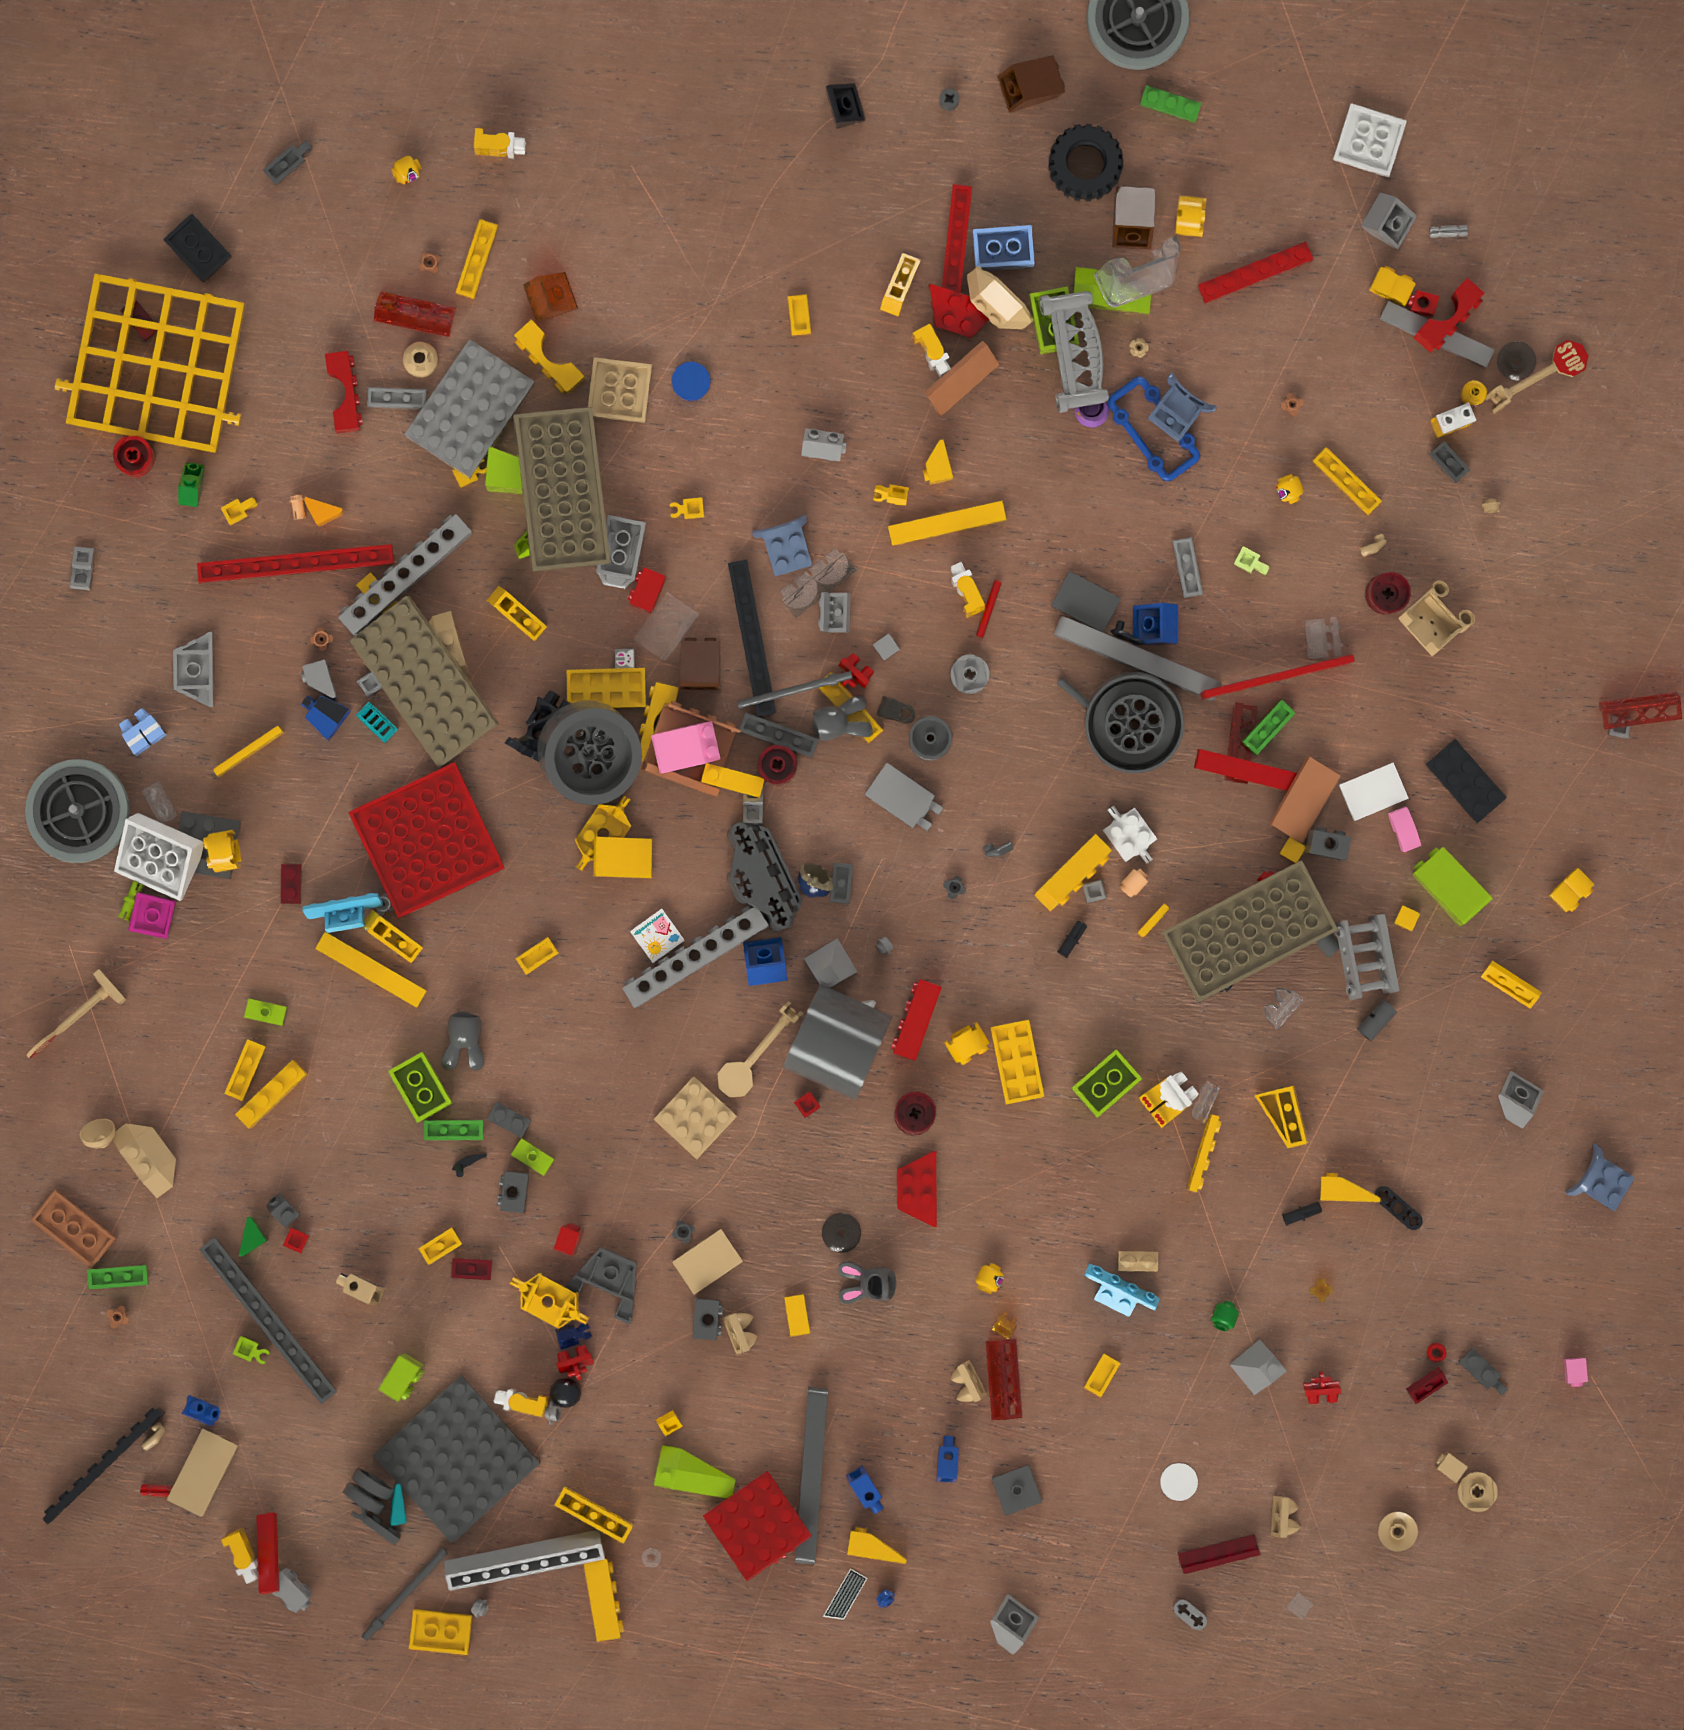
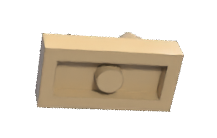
M1118 1251V1271L1158 1272V1252Z
M734 1313L723 1317L722 1319L736 1355L749 1351L754 1345L757 1335L743 1332V1329L751 1323L753 1315Z
M968 1360L957 1366L952 1374L951 1381L965 1383L966 1386L960 1390L956 1399L962 1402H977L987 1396L971 1361Z
M1273 1496L1271 1536L1287 1538V1535H1291L1301 1528L1297 1522L1288 1519V1515L1293 1514L1299 1508L1290 1498Z

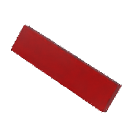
M271 1512L256 1515L259 1594L280 1592L277 1513Z

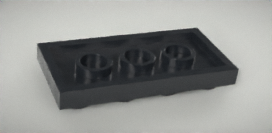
M1456 739L1425 764L1476 824L1507 798Z

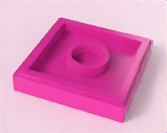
M136 892L128 931L167 939L175 900Z

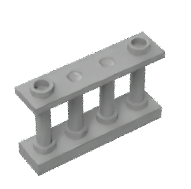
M1385 914L1369 917V923L1349 926L1348 920L1335 923L1338 929L1335 935L1338 938L1347 985L1346 992L1349 1000L1362 998L1361 992L1382 989L1383 994L1400 991ZM1371 931L1373 942L1352 946L1350 934ZM1375 950L1376 962L1356 965L1354 953ZM1379 970L1380 981L1365 984L1359 983V972Z

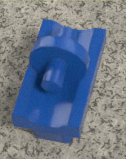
M188 1395L182 1414L213 1426L214 1422L218 1420L221 1411L219 1407Z

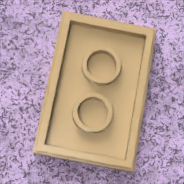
M720 1229L672 1263L695 1295L742 1263L743 1260L722 1229Z

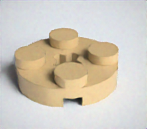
M1471 1472L1461 1478L1457 1488V1495L1464 1507L1474 1512H1482L1489 1509L1496 1501L1498 1490L1496 1483L1490 1476L1482 1472ZM1476 1486L1483 1490L1479 1497L1472 1494V1490H1475Z

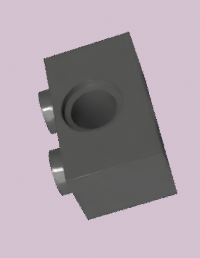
M1315 827V830H1308L1304 853L1340 861L1347 860L1351 837L1345 836V832L1334 830V833H1328L1326 828ZM1327 838L1331 840V847L1329 849L1325 846Z
M505 1171L504 1175H501L499 1186L503 1187L502 1195L498 1194L497 1206H500V1211L525 1213L529 1174ZM511 1186L518 1189V1195L515 1198L510 1197L507 1193L508 1188Z
M696 1298L693 1339L717 1340V1336H721L722 1324H718V1316L723 1314V1305L719 1304L720 1300ZM705 1314L713 1316L714 1322L711 1325L703 1323L702 1318Z

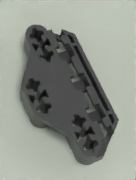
M743 822L736 823L727 831L728 840L734 850L731 870L727 874V882L738 903L749 904L760 910L773 931H783L791 927L796 912L801 906L802 898L770 830L762 826L755 827L750 824H743ZM735 831H737V832L740 831L741 834H740V835H735L734 832H735ZM754 831L758 832V836L760 840L762 839V841L755 843L758 840L755 836ZM746 840L744 843L738 844V842ZM743 849H749V852L744 853ZM764 850H766V853L771 863L773 864V866L769 868H766L769 866V863L763 853ZM735 874H736V875L739 874V875H740V878H736V879H735L734 875H735ZM775 875L778 876V878H779V880H780V882H781V884H782V886H783V889H785L784 891H782V892H780V893H778V892L781 891V889H780V886H779V884H778V882H777V880H776V878H775ZM745 882V885H744V886H741L740 888H738V885H739V884L741 885L742 883ZM743 892H748L749 895H748V896H743L742 893H743ZM787 900H789L791 906H793L792 912L788 906ZM774 902V906H769L768 903ZM777 910H779V913H778V914L776 913L775 915L772 916V913H773V912H776ZM777 920H782L783 923H782V924H777L776 921H777Z

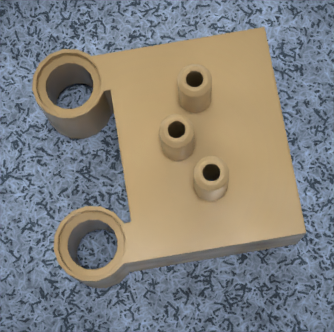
M1437 580L1427 588L1424 596L1398 618L1431 656L1436 654L1458 633L1465 632L1475 622V616L1471 611L1462 610L1454 616L1442 603L1441 600L1448 594L1449 588L1441 580Z

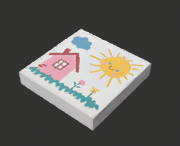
M660 909L630 931L652 963H655L685 941L663 909Z

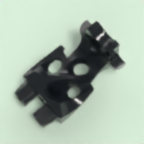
M550 690L544 698L538 696L535 709L526 721L529 725L527 733L519 739L509 737L505 744L522 755L539 762L537 753L539 738L535 737V733L543 729L545 723L556 711L570 704V702L563 700L559 707L556 706L561 696ZM541 714V715H542V719H540V720L537 721V718H538L539 715Z

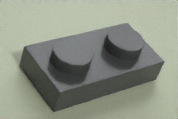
M1445 441L1429 454L1454 483L1470 471L1468 466Z
M834 863L833 889L830 893V902L849 904L853 874L852 864Z
M498 1102L495 1103L487 1120L521 1138L531 1122L528 1118Z

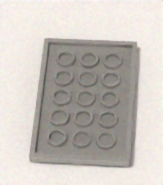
M469 339L404 435L460 473L471 478L488 453L489 447L493 446L535 384V381Z

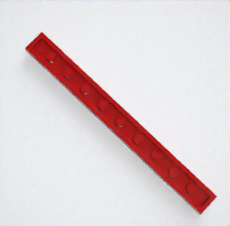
M387 544L197 563L198 582L209 583L393 565V545Z

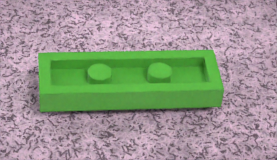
M1147 85L1140 103L1141 106L1193 123L1196 122L1202 104Z
M1282 699L1279 700L1241 743L1255 756L1258 755L1291 719L1295 712Z
M424 1120V1140H484V1120Z
M148 1265L87 1270L89 1289L149 1285Z

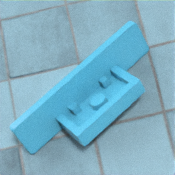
M368 893L364 896L330 900L319 904L313 903L303 906L302 911L307 919L325 917V930L327 933L364 927V909L383 906V901L377 893Z
M1088 1265L1085 1276L1101 1284L1094 1300L1130 1317L1137 1302L1152 1310H1156L1160 1298L1152 1292L1140 1289L1137 1285L1128 1283L1119 1276L1104 1271L1099 1266Z

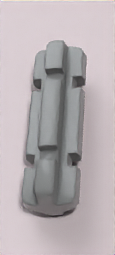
M1459 225V227H1430L1429 235L1431 238H1438L1439 236L1441 238L1456 237L1457 235L1459 237L1467 236L1468 227L1467 225Z

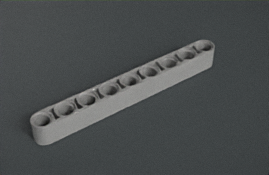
M1063 616L1060 617L1053 634L1135 670L1153 675L1164 682L1200 696L1202 691L1220 687L1222 684L1206 675ZM1216 697L1207 700L1215 701Z

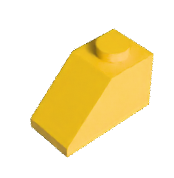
M943 439L939 440L925 464L926 469L922 470L925 481L929 480L930 485L953 479Z

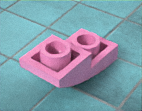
M1406 806L1388 813L1392 829L1397 835L1402 852L1422 846L1415 824Z

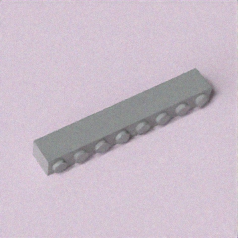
M593 1530L444 1561L447 1585L449 1591L604 1560L605 1556L600 1530Z

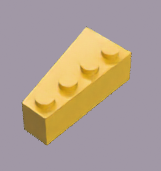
M1095 834L1034 896L1050 912L1059 903L1061 905L1065 904L1071 898L1068 894L1072 890L1076 893L1084 885L1081 881L1085 877L1090 879L1097 872L1095 867L1098 864L1103 866L1110 859L1108 854L1112 850Z

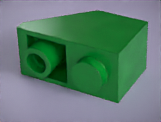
M185 463L178 485V505L198 507L202 494L205 465Z

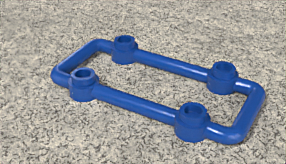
M1136 377L1109 397L1107 404L1113 412V421L1125 428L1147 458L1149 470L1157 472L1164 481H1172L1199 461L1200 452L1194 445V436L1190 433H1185L1179 441V445L1183 449H1188L1193 456L1167 474L1163 468L1162 458L1153 455L1128 421V412L1125 409H1119L1115 401L1139 384L1145 390L1144 397L1147 401L1154 402L1155 405L1161 400L1160 390L1156 386H1151L1144 377Z

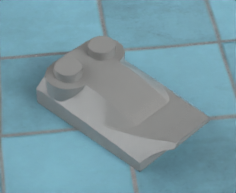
M607 515L606 529L610 564L598 565L596 571L603 585L626 589L631 582L635 581L646 522Z

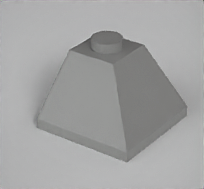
M838 938L804 958L819 985H824L828 988H832L857 973L856 968Z
M1512 1071L1508 1073L1498 1097L1505 1118L1523 1129L1534 1115L1544 1091Z
M1260 1339L1229 1364L1254 1395L1272 1384L1286 1372L1285 1368Z
M1007 1594L990 1622L997 1643L1014 1655L1024 1644L1040 1617Z

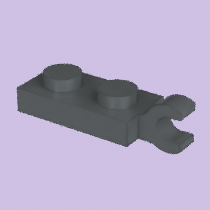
M307 140L297 149L291 145L264 168L263 171L277 186L306 161L302 156L313 148Z
M1473 1348L1459 1361L1487 1390L1492 1386L1501 1395L1508 1390L1498 1381L1501 1375Z
M359 1504L357 1505L362 1509V1513L357 1514L353 1511L351 1514L354 1518L360 1519L393 1545L398 1542L400 1536L397 1535L399 1532L390 1525L387 1528L382 1524L383 1520L375 1514L372 1516L367 1514V1509Z

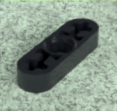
M1381 1186L1375 1190L1374 1194L1379 1197V1191L1384 1192L1386 1190L1388 1192L1386 1194L1387 1197L1392 1199L1394 1196L1396 1198L1390 1203L1389 1207L1386 1206L1389 1203L1386 1199H1382V1202L1378 1203L1410 1230H1417L1421 1227L1423 1223L1421 1215L1390 1188ZM1397 1202L1402 1203L1404 1206V1210L1400 1214H1396L1393 1211V1205ZM1408 1209L1411 1211L1408 1213L1410 1217H1417V1225L1413 1224L1410 1226V1220L1407 1217L1404 1220L1401 1219Z

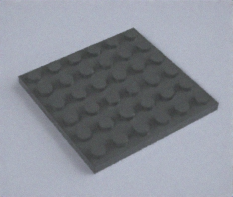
M462 1375L373 1455L398 1484H401V1488L451 1543H454L540 1464L538 1459Z

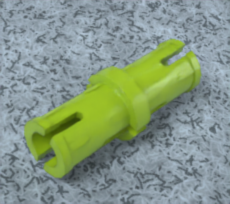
M136 881L132 882L127 897L125 896L123 899L125 902L117 916L123 919L125 912H127L124 920L128 922L132 914L136 892L141 893L145 886L140 883L137 890H135L138 884Z

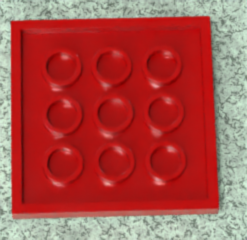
M768 1471L703 1515V1518L746 1581H749L812 1537Z

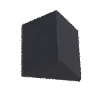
M855 83L826 86V94L836 129L865 121Z

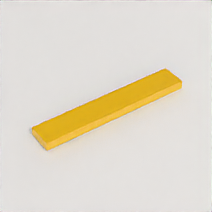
M998 501L888 526L891 544L894 546L1002 522L1007 519L1003 502Z
M324 932L315 948L418 1008L427 992L425 989L327 932Z

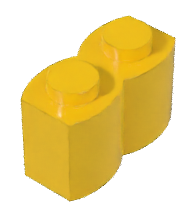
M1385 266L1378 269L1369 291L1404 307L1416 283L1412 281L1413 279L1410 276L1404 274L1399 276L1393 268Z
M1575 868L1548 896L1564 912L1569 910L1572 912L1580 905L1578 902L1583 896L1587 898L1594 891L1592 887L1595 884L1579 868Z

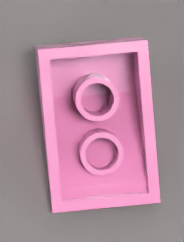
M712 721L699 722L651 735L660 774L720 760Z

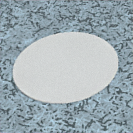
M1175 1463L1164 1470L1160 1484L1167 1497L1172 1500L1183 1501L1195 1493L1198 1486V1478L1190 1466L1183 1463Z

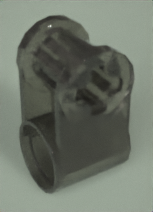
M882 696L876 715L903 724L913 722L915 712L912 706L893 698ZM906 710H909L911 717L907 716V718L904 719L903 714L901 713L906 712Z

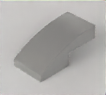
M74 547L70 589L90 590L94 548Z
M763 788L760 798L743 794V824L763 826Z

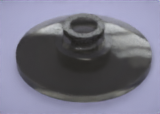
M1518 341L1510 342L1499 351L1497 366L1506 378L1516 381L1523 380L1534 371L1536 356L1529 345ZM1517 359L1519 365H1513L1512 360Z
M845 1213L834 1214L825 1221L822 1228V1238L829 1249L840 1253L848 1252L859 1243L861 1228L858 1221L851 1215ZM838 1230H845V1235L840 1237Z

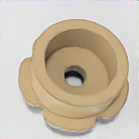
M1142 338L1131 341L1129 345L1131 348L1130 353L1137 357L1145 356L1149 349L1148 344Z
M1497 499L1485 500V503L1482 504L1484 513L1499 512L1501 503L1497 502Z

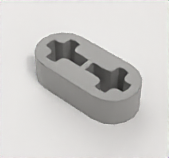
M1179 1599L1174 1603L1173 1610L1175 1614L1195 1630L1205 1628L1207 1624L1206 1616L1185 1599ZM1179 1604H1187L1186 1609L1190 1613L1188 1615L1183 1611L1178 1613L1179 1608L1177 1606ZM1193 1614L1197 1618L1201 1616L1202 1625H1193L1195 1621L1191 1618V1615Z

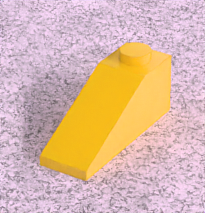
M902 253L884 295L880 310L899 316L920 264V259Z
M500 586L486 600L534 642L547 628L544 623Z
M706 763L701 782L760 798L764 779Z
M373 909L366 917L363 928L410 963L414 961L423 949L422 946Z
M1326 1173V1177H1321V1200L1382 1202L1381 1197L1343 1177H1338V1173Z
M855 1527V1530L851 1529L847 1555L906 1564L907 1560L904 1556L872 1533L867 1532V1528Z

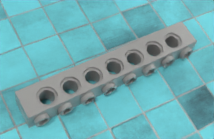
M457 514L453 517L452 515L448 516L442 522L444 524L442 527L433 529L428 534L429 538L426 541L418 542L413 547L414 551L410 555H403L398 560L399 564L395 568L390 567L387 569L380 581L377 579L370 584V590L365 594L363 592L354 599V604L350 607L348 605L339 612V620L354 637L472 535V531ZM446 531H452L454 533V536L451 540H445L443 538V534ZM431 544L439 546V550L436 553L428 551ZM419 556L423 557L424 563L421 566H416L414 559ZM403 569L410 572L406 579L399 577V572ZM388 582L395 584V588L391 592L384 590V586ZM373 595L380 597V601L376 605L369 602ZM358 608L365 610V615L361 618L355 616V611Z
M751 905L741 910L743 914L737 918L735 915L725 920L726 924L719 928L717 925L708 931L709 935L702 938L699 936L692 940L690 947L685 948L683 946L674 952L676 955L669 959L667 956L658 961L659 966L652 969L649 967L641 972L642 976L635 980L632 977L624 982L625 987L622 989L633 1007L636 1009L769 927L761 912ZM743 919H747L751 923L750 928L747 930H742L739 927V923ZM727 929L734 932V937L731 940H725L722 936L723 932ZM708 940H715L717 942L715 950L709 951L706 948ZM692 950L700 952V958L697 961H692L689 958V953ZM680 960L683 962L684 966L681 971L673 970L672 964L674 961ZM658 971L666 972L667 978L665 981L659 982L656 980V973ZM642 981H647L650 984V989L647 992L639 990V984Z

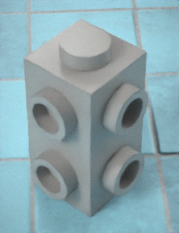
M805 428L801 456L840 461L841 454L846 452L847 443L843 442L844 434Z
M285 1568L279 1573L280 1592H274L273 1594L284 1601V1605L288 1610L295 1613L300 1609L304 1611L311 1605L309 1600L314 1595L311 1593L312 1591L309 1586L304 1583L302 1584L297 1579L298 1576L293 1570Z

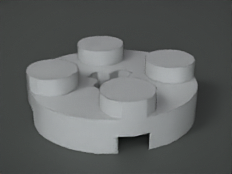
M971 654L958 658L950 672L954 687L959 692L965 694L980 692L987 685L990 676L987 663L980 657ZM967 669H971L972 672L976 673L972 680L964 676L967 673Z

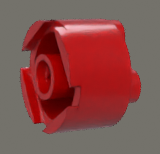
M128 436L121 438L114 446L113 459L116 467L125 475L139 478L146 475L152 469L155 462V453L145 439L139 436ZM132 453L138 456L136 460L130 457Z

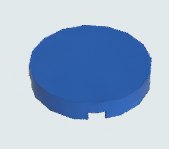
M683 363L673 373V390L683 400H699L705 396L710 388L709 373L699 363Z

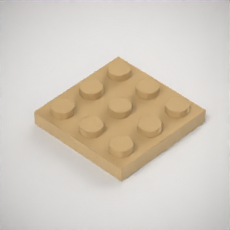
M594 358L588 407H592L593 417L645 423L652 364Z
M693 1076L654 1120L694 1158L698 1159L737 1116Z

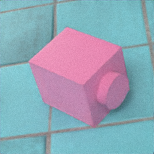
M1586 1358L1563 1359L1565 1383H1571V1387L1583 1386V1382H1588Z

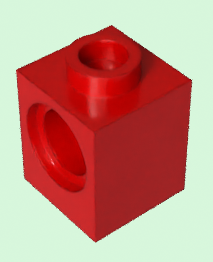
M1416 290L1414 295H1410L1408 306H1411L1410 311L1432 318L1436 311L1439 296ZM1419 299L1426 300V308H1422L1418 305Z

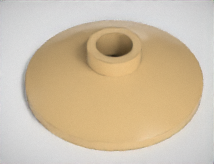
M1392 1512L1381 1520L1378 1535L1381 1543L1386 1548L1401 1552L1413 1546L1418 1536V1528L1414 1519L1408 1514ZM1397 1527L1400 1528V1534L1395 1535L1394 1529Z

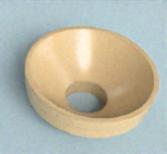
M415 342L405 350L403 365L412 376L427 377L437 368L438 354L430 344ZM422 352L425 354V361L423 363H416L414 361L416 353Z
M96 1119L87 1123L80 1131L81 1141L87 1147L95 1149L107 1147L116 1134L114 1123L109 1119Z

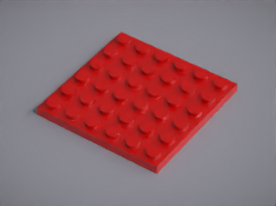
M455 762L348 812L398 919L505 869Z

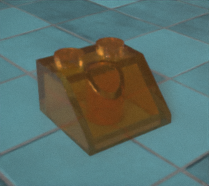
M565 272L537 276L523 284L536 321L551 319L578 309Z

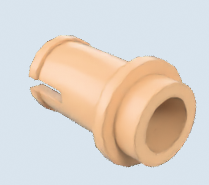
M302 495L290 496L291 500L289 503H292L293 519L306 518L303 504L305 498H302Z

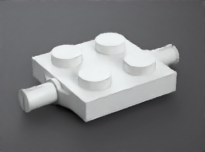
M1115 806L1109 808L1108 811L1114 820L1103 831L1124 861L1127 862L1137 855H1140L1146 864L1153 859L1146 850L1157 838L1134 807L1129 812L1121 815Z

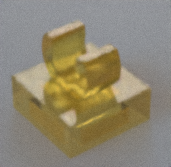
M1004 1312L995 1321L991 1330L1009 1339L1017 1326L1015 1324L1016 1318L1014 1317L1012 1321H1009L1005 1318L1007 1312Z

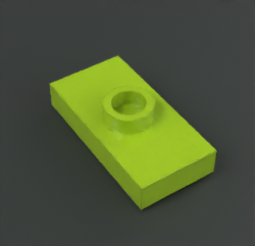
M248 998L244 1018L283 1026L287 1007Z
M522 1138L511 1153L512 1156L543 1176L555 1160Z

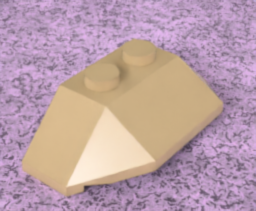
M979 266L967 274L970 301L992 324L1003 329H1024L1033 322L1034 319L1030 316L1026 305L996 276L984 271Z
M449 611L432 616L428 623L472 684L452 612Z
M126 1123L116 1130L113 1141L117 1149L156 1198H159L171 1189L174 1184L176 1158L154 1128Z

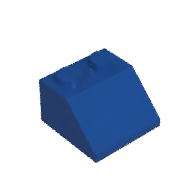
M1155 603L1133 606V636L1143 641L1144 645L1178 644V604Z
M782 937L743 942L749 986L788 981Z

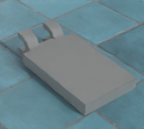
M888 763L885 764L865 793L866 797L911 828H914L917 824L927 832L932 826L930 822L924 819L929 809L937 815H940L943 807L932 801L935 795Z

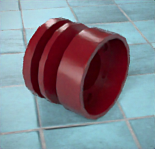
M1385 572L1373 577L1365 589V600L1368 606L1374 612L1382 615L1396 613L1404 609L1411 597V587L1407 579L1395 572ZM1387 589V592L1390 593V596L1386 597L1385 599V595H1383L1382 592L1386 591Z
M909 1092L902 1096L897 1102L894 1111V1120L898 1128L912 1136L927 1132L933 1125L936 1117V1106L933 1100L921 1092ZM914 1109L915 1112L920 1113L917 1119H915L914 1117H910V1114Z

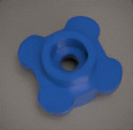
M888 1589L884 1590L876 1598L878 1606L883 1608L892 1604L895 1593L890 1592Z

